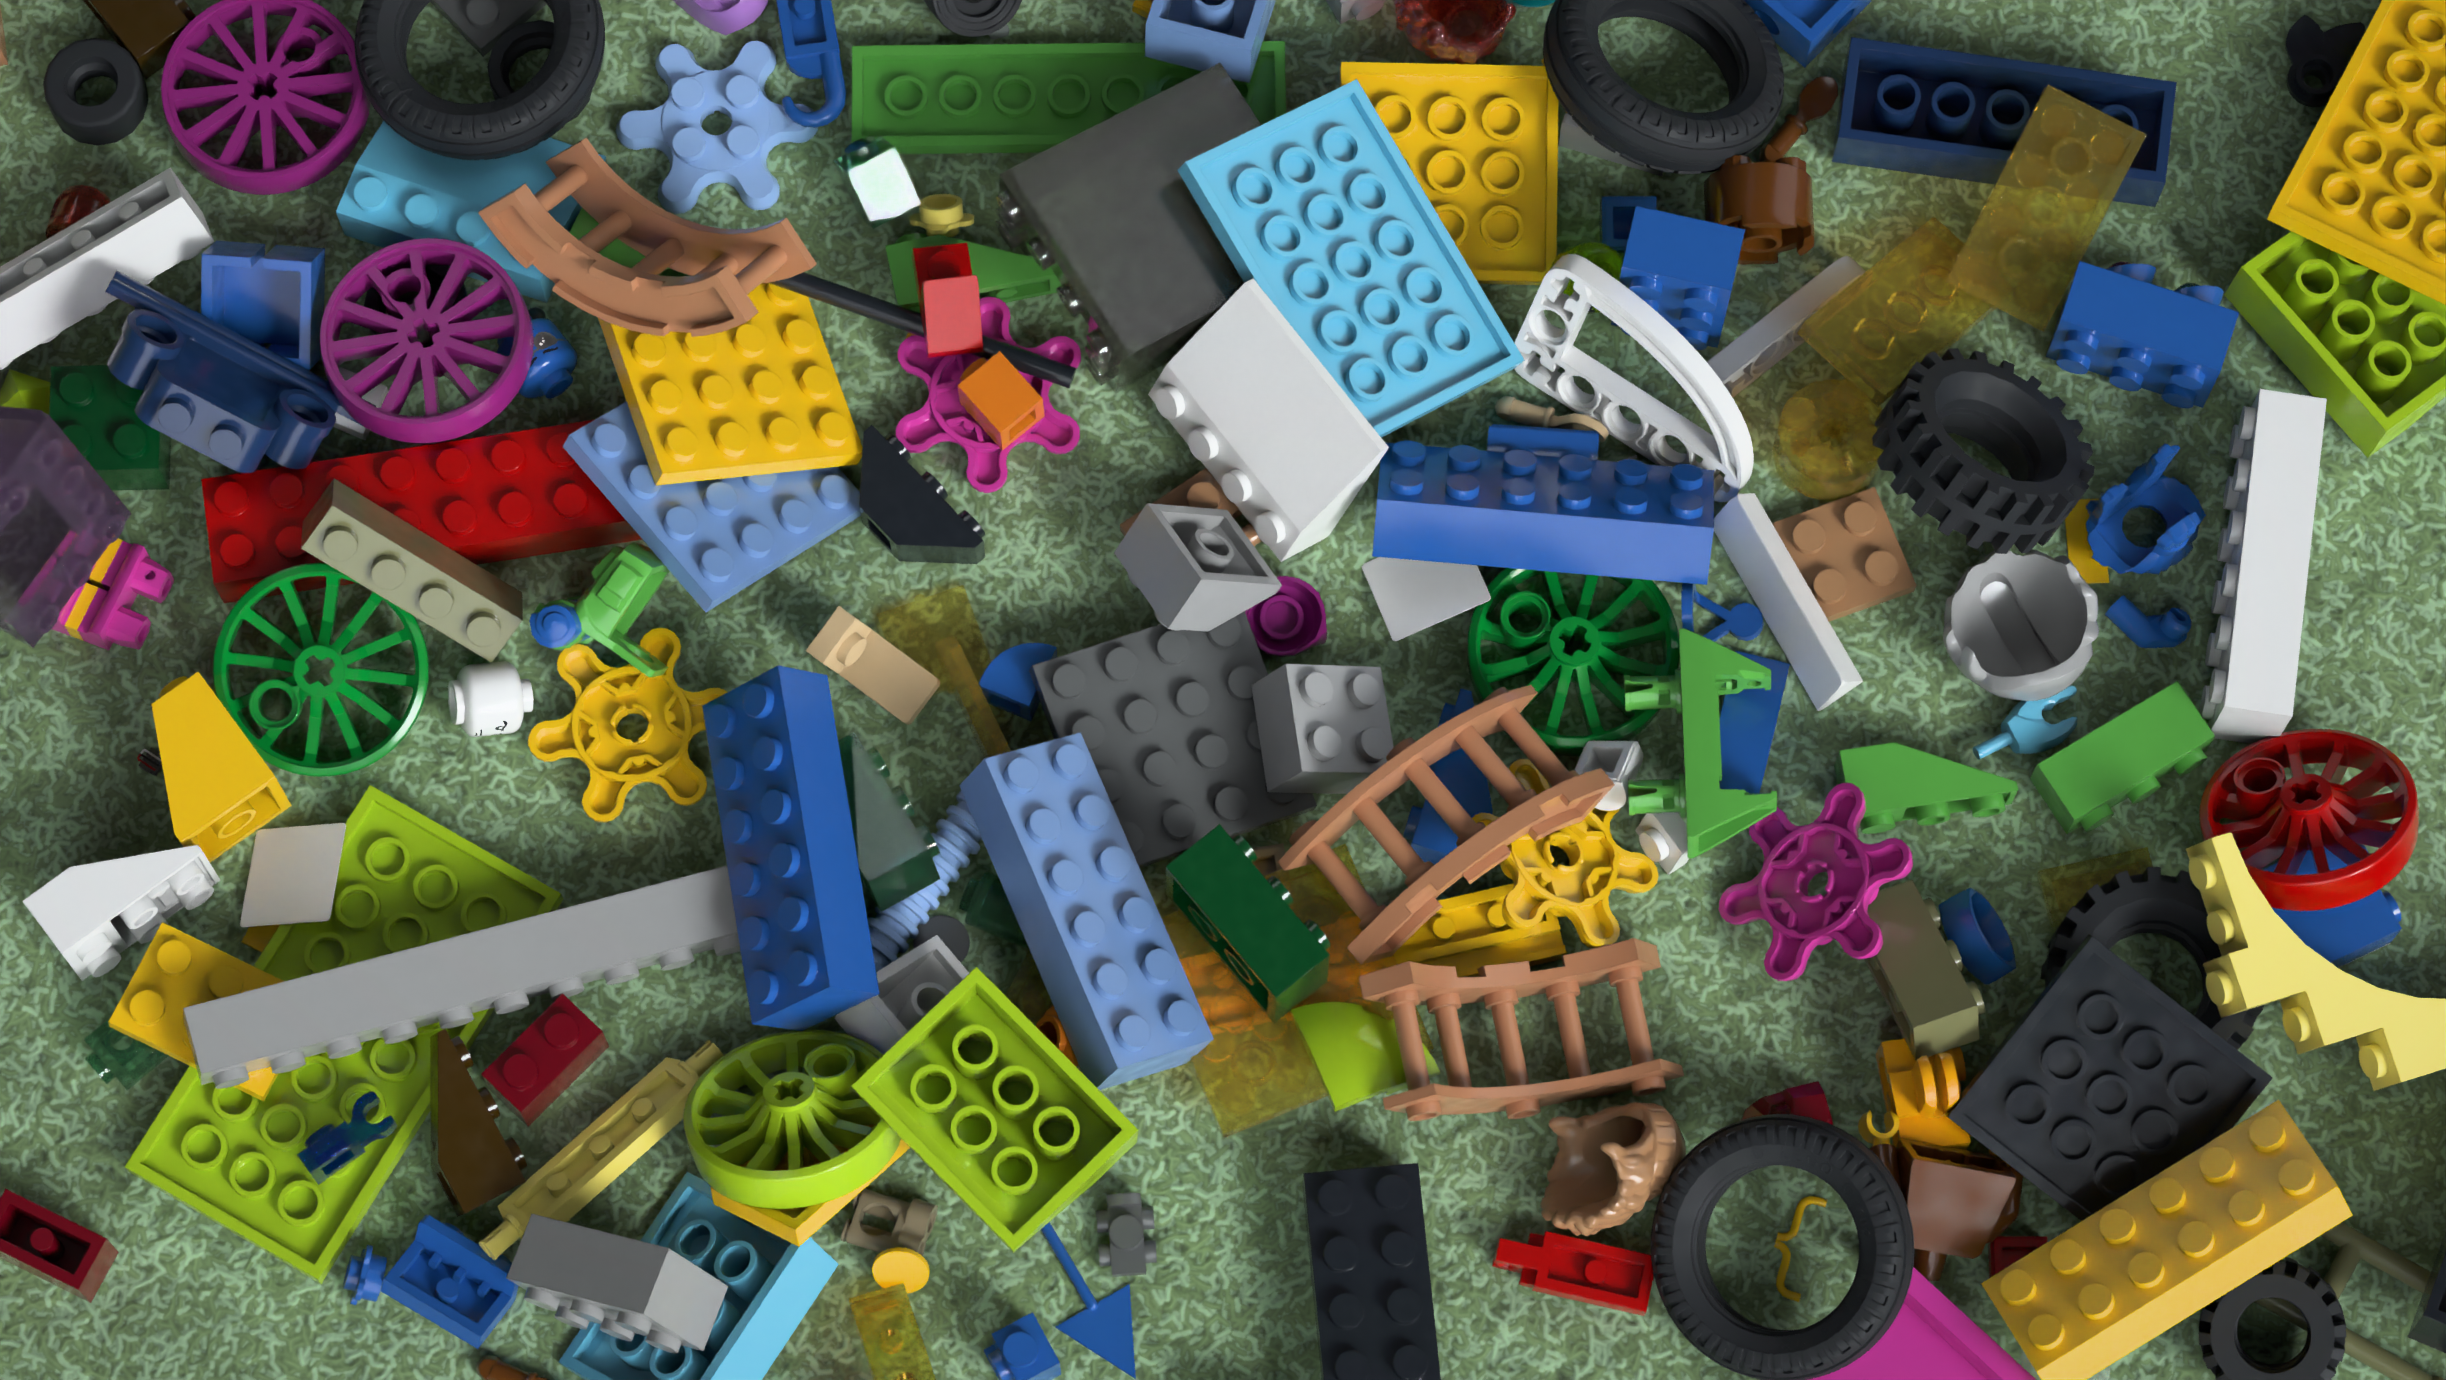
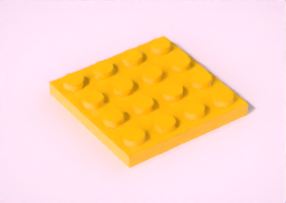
M1341 62L1340 87L1356 79L1358 80L1478 283L1541 285L1544 276L1557 262L1559 100L1548 79L1546 67L1531 65Z
M761 283L747 294L759 313L746 323L727 331L706 336L692 337L691 332L672 331L665 336H656L632 331L598 318L655 486L849 466L859 463L862 458L863 447L809 297L770 283Z

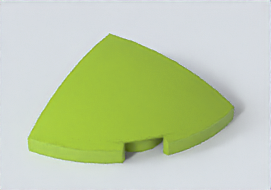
M1319 1002L1291 1009V1015L1310 1061L1316 1066L1334 1112L1384 1092L1389 1095L1407 1088L1394 1019L1388 1020L1378 1014L1363 1010L1362 1005L1346 1002ZM1422 1043L1430 1079L1440 1075V1070L1434 1058Z

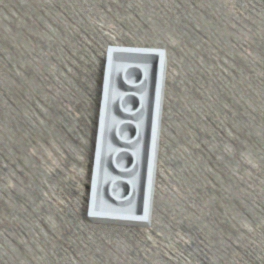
M2260 389L2252 406H2243L2239 425H2234L2232 429L2229 457L2238 459L2235 464L2233 477L2228 476L2223 499V509L2232 511L2229 517L2228 528H2222L2217 552V560L2226 562L2223 570L2222 581L2217 580L2215 583L2211 606L2212 613L2221 615L2218 619L2216 633H2210L2205 659L2206 666L2215 668L2211 676L2210 686H2204L2200 703V714L2203 719L2209 720L2208 726L2214 733L2215 739L2253 744L2267 737L2281 736L2293 716L2326 398Z

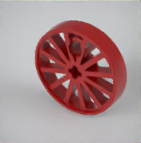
M2302 729L2284 732L2281 736L2267 737L2243 748L2223 763L2211 777L2203 792L2200 802L2199 820L2203 841L2231 832L2238 848L2248 847L2240 852L2250 876L2272 908L2292 911H2314L2335 908L2358 901L2381 889L2396 877L2407 864L2417 842L2419 806L2416 786L2409 770L2393 752L2383 745L2367 737L2346 731ZM2327 763L2321 776L2305 774L2303 764ZM2288 767L2292 778L2286 781L2284 768ZM2348 767L2362 770L2361 773L2343 785L2340 784ZM2385 786H2388L2393 791L2391 793L2371 796ZM2401 817V819L2394 824L2379 822ZM2221 818L2240 821L2224 825L2219 823ZM2358 844L2377 847L2379 849L2376 850L2374 853H2368ZM2324 847L2348 866L2330 871ZM2307 850H2310L2316 874L2296 875ZM2281 856L2274 872L2262 870V868Z

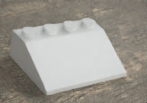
M1253 278L1246 281L1166 364L1148 394L1156 404L1160 414L1169 420L1188 444L1192 454L1204 464L1222 487L1225 496L1238 507L1254 527L1259 539L1269 546L1280 562L1330 535L1389 448Z

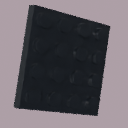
M2088 934L1959 1095L1957 1103L1945 1114L2075 1217L2083 1221L2233 1128L2272 1080V1077L2097 939Z

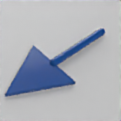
M1049 1222L1041 1231L1087 1309L1057 1325L1055 1328L1136 1379L1130 1284L1097 1302Z

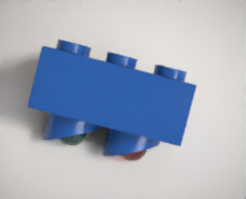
M2079 261L2065 296L2046 357L2056 360V364L2061 369L2070 373L2086 374L2088 371L2109 377V382L2112 385L2123 390L2139 391L2143 388L2162 394V399L2172 406L2192 408L2193 405L2203 408L2221 372L2239 315L2237 311L2220 306L2224 290L2218 286H2200L2197 283L2188 282L2172 291L2152 284L2156 274V267L2152 265L2118 261L2109 268L2104 269Z

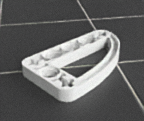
M1576 254L1562 256L1544 276L1514 342L1525 360L1514 368L1515 371L1526 381L1574 412L1587 414L1600 420L1610 435L1657 465L1673 467L1678 464H1691L1701 469L1714 470V501L1728 502L1749 481L1753 470L1754 454L1747 425L1727 388L1696 349L1666 319L1633 291L1582 256ZM1570 279L1575 282L1573 285L1575 291L1571 296L1562 293L1567 288ZM1591 305L1621 327L1660 362L1696 404L1713 435L1573 346ZM1544 310H1551L1557 313L1563 319L1566 329L1553 326L1545 317ZM1536 353L1541 355L1540 359L1536 356ZM1560 367L1565 370L1562 374L1558 372ZM1573 376L1585 378L1594 388L1595 394H1587L1579 389L1574 382ZM1619 405L1627 406L1634 410L1639 416L1641 424H1634L1623 417ZM1665 435L1678 438L1686 447L1687 453H1679L1673 450L1666 442ZM1698 456L1703 458L1700 463L1695 460ZM1722 471L1725 477H1722L1719 472Z

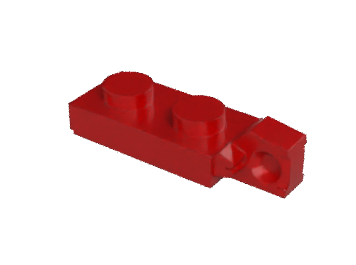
M1545 1231L1544 1235L1530 1233L1527 1244L1499 1238L1492 1265L1496 1268L1521 1273L1519 1285L1532 1288V1291L1641 1316L1646 1314L1654 1277L1651 1255L1548 1231Z

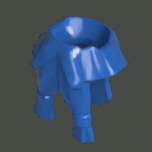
M2166 443L2158 448L2157 453L2152 454L2148 462L2134 470L2124 484L2113 485L2105 492H2101L2099 500H2090L2086 505L2090 515L2086 522L2087 541L2093 551L2092 558L2103 567L2109 566L2119 574L2134 572L2136 574L2149 573L2159 575L2161 572H2166L2170 566L2178 564L2193 550L2192 542L2197 538L2199 525L2206 515L2188 485H2182L2175 477L2168 478L2163 475L2168 464L2180 450L2178 445L2169 446ZM2143 507L2151 508L2161 515L2166 527L2165 533L2158 538L2156 545L2149 548L2138 547L2127 540L2122 530L2123 518L2128 511Z

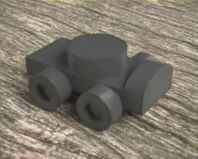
M1141 1193L1107 1195V1210H1096L1097 1232H1109L1110 1243L1098 1244L1100 1267L1111 1266L1112 1277L1146 1275V1263H1157L1156 1240L1144 1241L1143 1232L1145 1229H1155L1153 1206L1142 1207Z

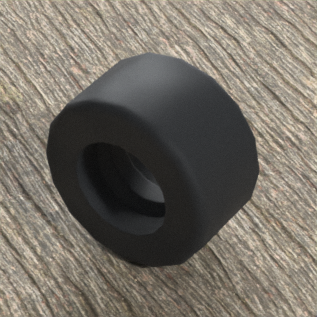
M99 38L78 40L61 49L48 64L43 81L45 100L62 131L76 141L96 146L116 143L133 133L144 119L148 104L146 82L129 51L117 43ZM104 76L113 79L116 83L115 93L109 100L100 105L89 107L80 105L76 101L75 93L77 89L90 78Z

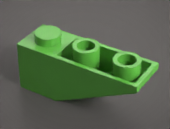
M1896 742L1839 750L1834 764L1837 784L1852 783L1859 787L1864 794L1866 812L1859 826L1864 834L1885 832L1893 829L1895 822L1916 819L1917 824L1921 826L1935 825L1948 821L1951 818L1950 813L1970 810L1973 817L1997 815L2006 810L2005 805L2012 804L2018 791L2016 781Z

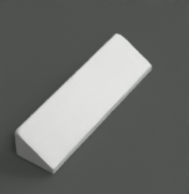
M1755 493L1737 494L1729 500L1714 518V532L1817 711H1821L1862 683L1863 680Z

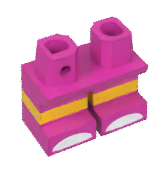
M85 519L63 562L67 570L60 568L38 612L47 627L106 650H110L113 643L139 650L149 633L151 622L148 617L131 611L130 608L138 594L162 603L174 583V578L169 570L151 560L144 546L136 543L129 544L108 534L105 528Z

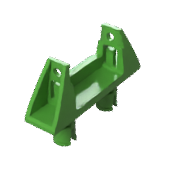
M1683 628L1679 629L1680 669H1675V675H1624L1625 712L1670 708L1676 709V714H1682L1684 773H1679V779H1628L1629 816L1675 812L1680 813V818H1686L1687 856L1689 859L1703 854L1777 811V791H1771V793H1748L1745 790L1720 789L1719 781H1722L1719 695L1738 694L1744 689L1765 688V690H1771V670L1710 639Z

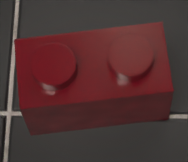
M562 993L481 1075L488 1089L529 1127L609 1045L603 1031Z
M5 1188L0 1197V1258L91 1303L119 1253L107 1238Z

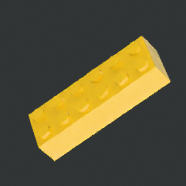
M2278 1099L1981 1284L2041 1380H2087L2353 1215L2338 1185Z

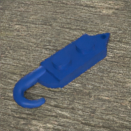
M776 0L786 65L792 73L799 77L822 79L825 94L824 105L814 112L801 111L795 106L791 97L785 96L782 99L784 111L793 122L803 127L818 128L828 125L839 117L846 100V88L831 0Z

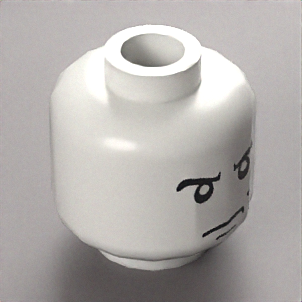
M506 661L464 666L459 671L457 680L449 681L448 704L452 723L454 725L461 724L466 734L471 737L516 732L521 727L524 713L532 712L533 691L530 680L520 679L514 665Z

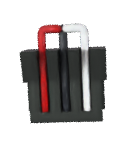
M152 747L149 751L143 749L137 757V760L140 761L138 766L144 771L157 776L162 768L159 752Z

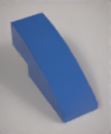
M1736 650L1735 652L1771 670V690H1765V688L1744 689L1738 694L1724 695L1719 716L1722 781H1719L1720 789L1745 790L1748 793H1760L1790 664Z

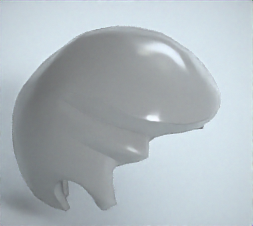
M2032 549L2031 552L2021 556L2011 551H2008L2007 554H1998L1994 550L1978 565L1969 567L1958 582L1955 593L1946 599L1943 642L1949 657L1957 668L1968 679L1984 690L1998 697L2012 700L2038 701L2047 699L2069 687L2081 675L2093 655L2092 642L2099 635V627L2096 620L2098 617L2097 594L2082 578L2071 560L2064 555L2052 558L2045 553Z

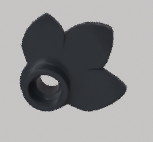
M2307 15L2297 20L2289 30L2285 42V49L2292 64L2287 74L2286 83L2289 93L2297 102L2308 107L2327 105L2366 31L2364 24L2361 22L2343 24L2323 33L2319 25ZM2315 76L2321 80L2323 87L2320 89L2311 88L2305 84L2304 78Z

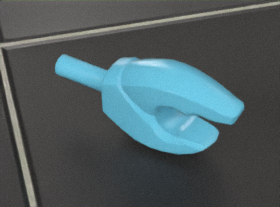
M2070 685L2062 692L2047 699L2038 701L2021 700L2002 721L2001 734L1972 748L1975 757L1979 760L2008 745L2016 754H2033L2049 750L2062 743L2076 728L2077 717L2062 720L2057 724H2049L2043 719L2042 711L2052 710L2056 704L2062 703L2074 696L2077 692L2076 687Z

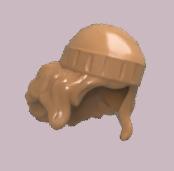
M1639 1102L1629 1103L1624 1106L1608 1107L1593 1115H1585L1579 1118L1567 1116L1552 1118L1548 1125L1557 1135L1559 1152L1555 1156L1552 1168L1547 1172L1549 1185L1546 1187L1544 1198L1541 1201L1542 1217L1547 1221H1552L1555 1227L1569 1229L1577 1236L1580 1234L1584 1236L1595 1235L1601 1229L1624 1224L1634 1213L1643 1209L1646 1201L1661 1195L1672 1172L1686 1156L1685 1140L1675 1118L1661 1105Z

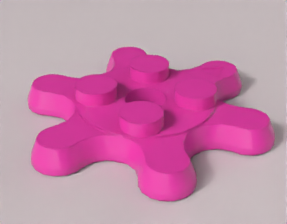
M995 297L980 299L982 335L1078 368L1081 362V351L1079 345L1073 339L1066 336H1056L1035 348L1020 346L1013 341L1009 333L1011 316L1006 303ZM918 335L910 336L900 344L897 353L901 368L907 373L922 379L929 391L928 400L925 405L918 411L904 416L896 426V438L905 446L908 452L921 453L940 442L957 443L965 450L968 456L966 473L970 485L979 492L991 493L999 490L1005 484L1008 476L1007 456L1016 445L1024 442L1037 443L1054 454H1066L1078 445L1080 428L1077 422L1072 417L1055 410L1049 402L1048 394L1053 383L1018 371L1043 398L1045 417L1002 451L959 401L957 385L962 382L960 377L980 357L968 353L928 358L925 338Z
M1842 783L1831 789L1825 799L1824 808L1820 816L1808 825L1797 826L1792 824L1786 813L1777 807V811L1750 826L1749 834L1752 840L1763 850V867L1759 874L1751 881L1728 887L1719 900L1720 915L1730 924L1743 925L1762 919L1769 922L1773 930V939L1765 954L1764 966L1768 975L1777 981H1792L1799 978L1803 974L1814 948L1817 945L1828 944L1833 939L1837 940L1844 952L1852 958L1867 959L1877 955L1883 945V936L1879 925L1868 915V905L1876 899L1879 887L1882 884L1906 877L1913 867L1910 847L1900 839L1889 838L1872 845L1860 841L1858 830L1866 812V802L1863 792L1852 783ZM1821 872H1827L1828 882L1825 887L1827 893L1824 896L1821 894L1808 896V885L1813 876Z

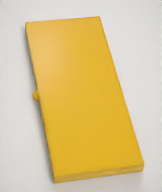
M2080 499L2065 519L2068 558L2087 584L2109 583L2108 566L2103 567L2092 558L2093 551L2087 541L2086 522L2090 515L2086 505L2090 500L2099 499Z

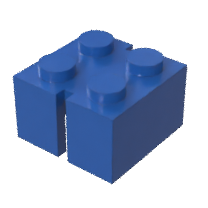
M216 240L202 253V315L263 347L264 343L272 344L268 348L270 351L307 370H310L321 359L320 329L324 314L325 248L275 245L265 255V244Z

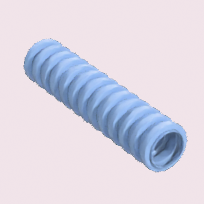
M962 791L956 796L959 803L956 806L949 805L947 808L948 818L946 820L939 819L936 823L937 833H929L926 837L927 847H919L917 849L916 856L918 859L916 862L909 861L906 864L905 868L908 873L905 876L898 875L895 880L897 888L895 890L888 889L885 893L886 903L877 904L875 907L876 917L867 918L876 972L897 960L896 955L898 952L905 953L909 948V944L906 942L908 938H916L918 936L919 930L917 926L919 923L926 924L929 921L927 912L929 910H936L940 904L937 898L939 896H947L950 892L948 883L950 881H958L960 878L959 868H967L970 864L969 854H977L980 850L978 842L980 839L982 840V837Z

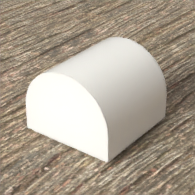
M1588 741L1575 771L1580 775L1602 768L1615 784L1594 808L1613 811L1625 805L1628 798V779H1636L1643 761V752L1638 741Z

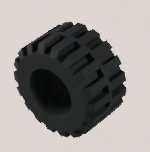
M2285 1257V1260L2281 1259L2203 1307L2200 1313L2199 1345H2201L2204 1362L2207 1368L2211 1369L2215 1375V1380H2332L2345 1352L2346 1324L2342 1306L2336 1297L2335 1291L2329 1283L2327 1284L2320 1277V1273L2310 1266L2306 1268L2298 1264V1260ZM2263 1298H2280L2291 1302L2303 1314L2307 1324V1339L2303 1349L2296 1357L2281 1364H2265L2252 1359L2242 1349L2238 1340L2237 1325L2241 1314L2251 1303Z

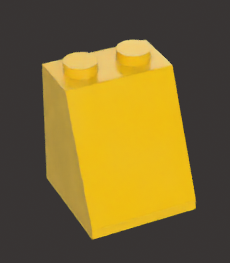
M196 672L189 678L182 676L168 683L160 691V698L153 702L151 706L174 834L183 847L198 845L211 863L292 805L273 772L201 674Z

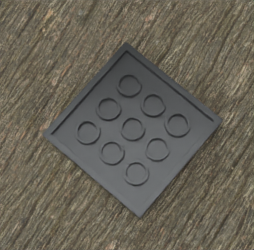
M1245 611L1208 632L1175 631L1159 624L1032 665L1029 670L1053 738L1058 739L1081 732L1139 868L1181 855L1219 824L1229 836H1232L1235 832L1241 835L1307 813L1317 807L1313 793L1267 792L1251 685L1267 676L1268 673Z

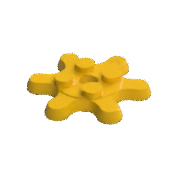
M652 629L640 641L642 648L668 667L663 675L656 677L646 676L631 664L623 667L605 665L598 659L595 652L586 645L575 644L571 648H565L558 657L557 670L561 678L575 691V706L562 719L538 723L531 729L528 736L530 751L539 760L553 762L561 758L573 757L580 759L587 765L590 771V781L583 794L582 805L588 817L596 822L605 823L618 817L624 808L628 792L635 785L643 782H652L660 785L673 802L683 806L694 805L706 794L707 779L703 771L690 760L688 754L689 743L697 733L706 730L702 706L722 696L727 691L721 688H709L700 692H689L677 685L674 680L673 670L681 654V644L677 635L669 629ZM630 714L641 715L649 723L646 732L636 742H632L631 739H625L617 733V726L620 720Z
M1518 759L1508 768L1526 790L1533 789L1539 794L1551 788L1544 776L1529 759ZM1593 808L1580 823L1557 830L1535 842L1527 833L1507 845L1511 853L1507 859L1500 863L1504 874L1514 882L1513 889L1505 896L1502 906L1503 919L1510 927L1519 930L1532 928L1542 920L1544 913L1548 910L1555 916L1568 917L1576 928L1580 940L1589 948L1594 949L1614 944L1620 935V927L1609 907L1608 897L1613 889H1618L1633 894L1645 893L1657 884L1659 877L1656 865L1648 856L1624 850L1614 841L1610 832V821L1620 809L1604 811ZM1479 813L1472 817L1475 823L1483 822L1485 826L1499 818L1490 813ZM1550 845L1563 849L1569 858L1570 866L1558 864L1555 867L1552 865L1554 858L1550 852Z

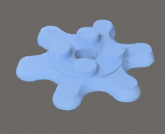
M761 41L746 43L738 51L733 64L725 69L714 71L701 68L688 48L679 44L666 46L659 52L655 67L658 75L668 86L669 94L667 100L663 105L653 110L629 111L618 121L616 134L623 146L633 150L655 148L662 151L668 157L670 170L658 189V200L661 206L668 212L680 214L691 210L697 203L702 190L708 185L718 182L727 183L734 187L739 193L742 202L753 210H765L777 202L780 187L777 179L767 168L766 160L769 152L781 143L807 142L814 137L818 128L803 127L793 122L785 113L783 105L776 104L767 98L765 82L774 71L777 62L775 52L766 43ZM795 104L801 111L814 112L813 109L804 104ZM714 111H720V113L727 115L732 120L728 131L720 135H710L701 127L704 119L710 114H714Z

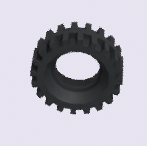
M1958 348L1948 349L1942 358L1933 351L1927 354L1921 363L1916 362L1875 421L1874 425L1878 427V430L1872 437L1873 446L1884 450L1877 459L1880 470L1892 471L1894 473L1895 479L1890 486L1897 495L1907 493L1916 502L1911 508L1914 513L1920 518L1926 513L1933 516L1940 522L1937 530L1947 536L1953 530L1966 535V545L1978 549L1986 541L1992 544L1995 553L2007 554L2015 544L2023 554L2031 552L2037 542L2041 546L2045 545L2090 486L2087 483L2094 475L2095 467L2086 463L2093 454L2091 444L2081 442L2077 438L2083 431L2082 425L2078 419H2066L2061 412L2066 404L2058 396L2049 399L2038 390L2042 384L2041 381L2034 376H2031L2026 381L2014 374L2015 365L2003 360L1998 367L1988 363L1986 353L1974 351L1969 359H1964ZM1947 433H1954L1975 441L1994 454L2008 470L2011 478L1993 472L1971 458Z
M2147 867L2143 874L2129 876L2128 871L2115 874L2110 882L2100 887L2098 884L2094 885L2075 906H2072L2053 934L2047 946L2049 948L2047 959L2041 968L2040 979H2045L2046 988L2088 934L2109 950L2119 940L2138 933L2162 934L2180 942L2194 956L2202 974L2203 997L2194 1016L2237 1050L2253 1032L2254 1022L2264 1007L2262 1005L2221 1018L2217 1005L2210 999L2206 989L2207 975L2203 963L2222 955L2218 944L2213 941L2207 927L2208 914L2200 890L2192 883L2189 872L2183 870L2174 877L2161 875V867Z

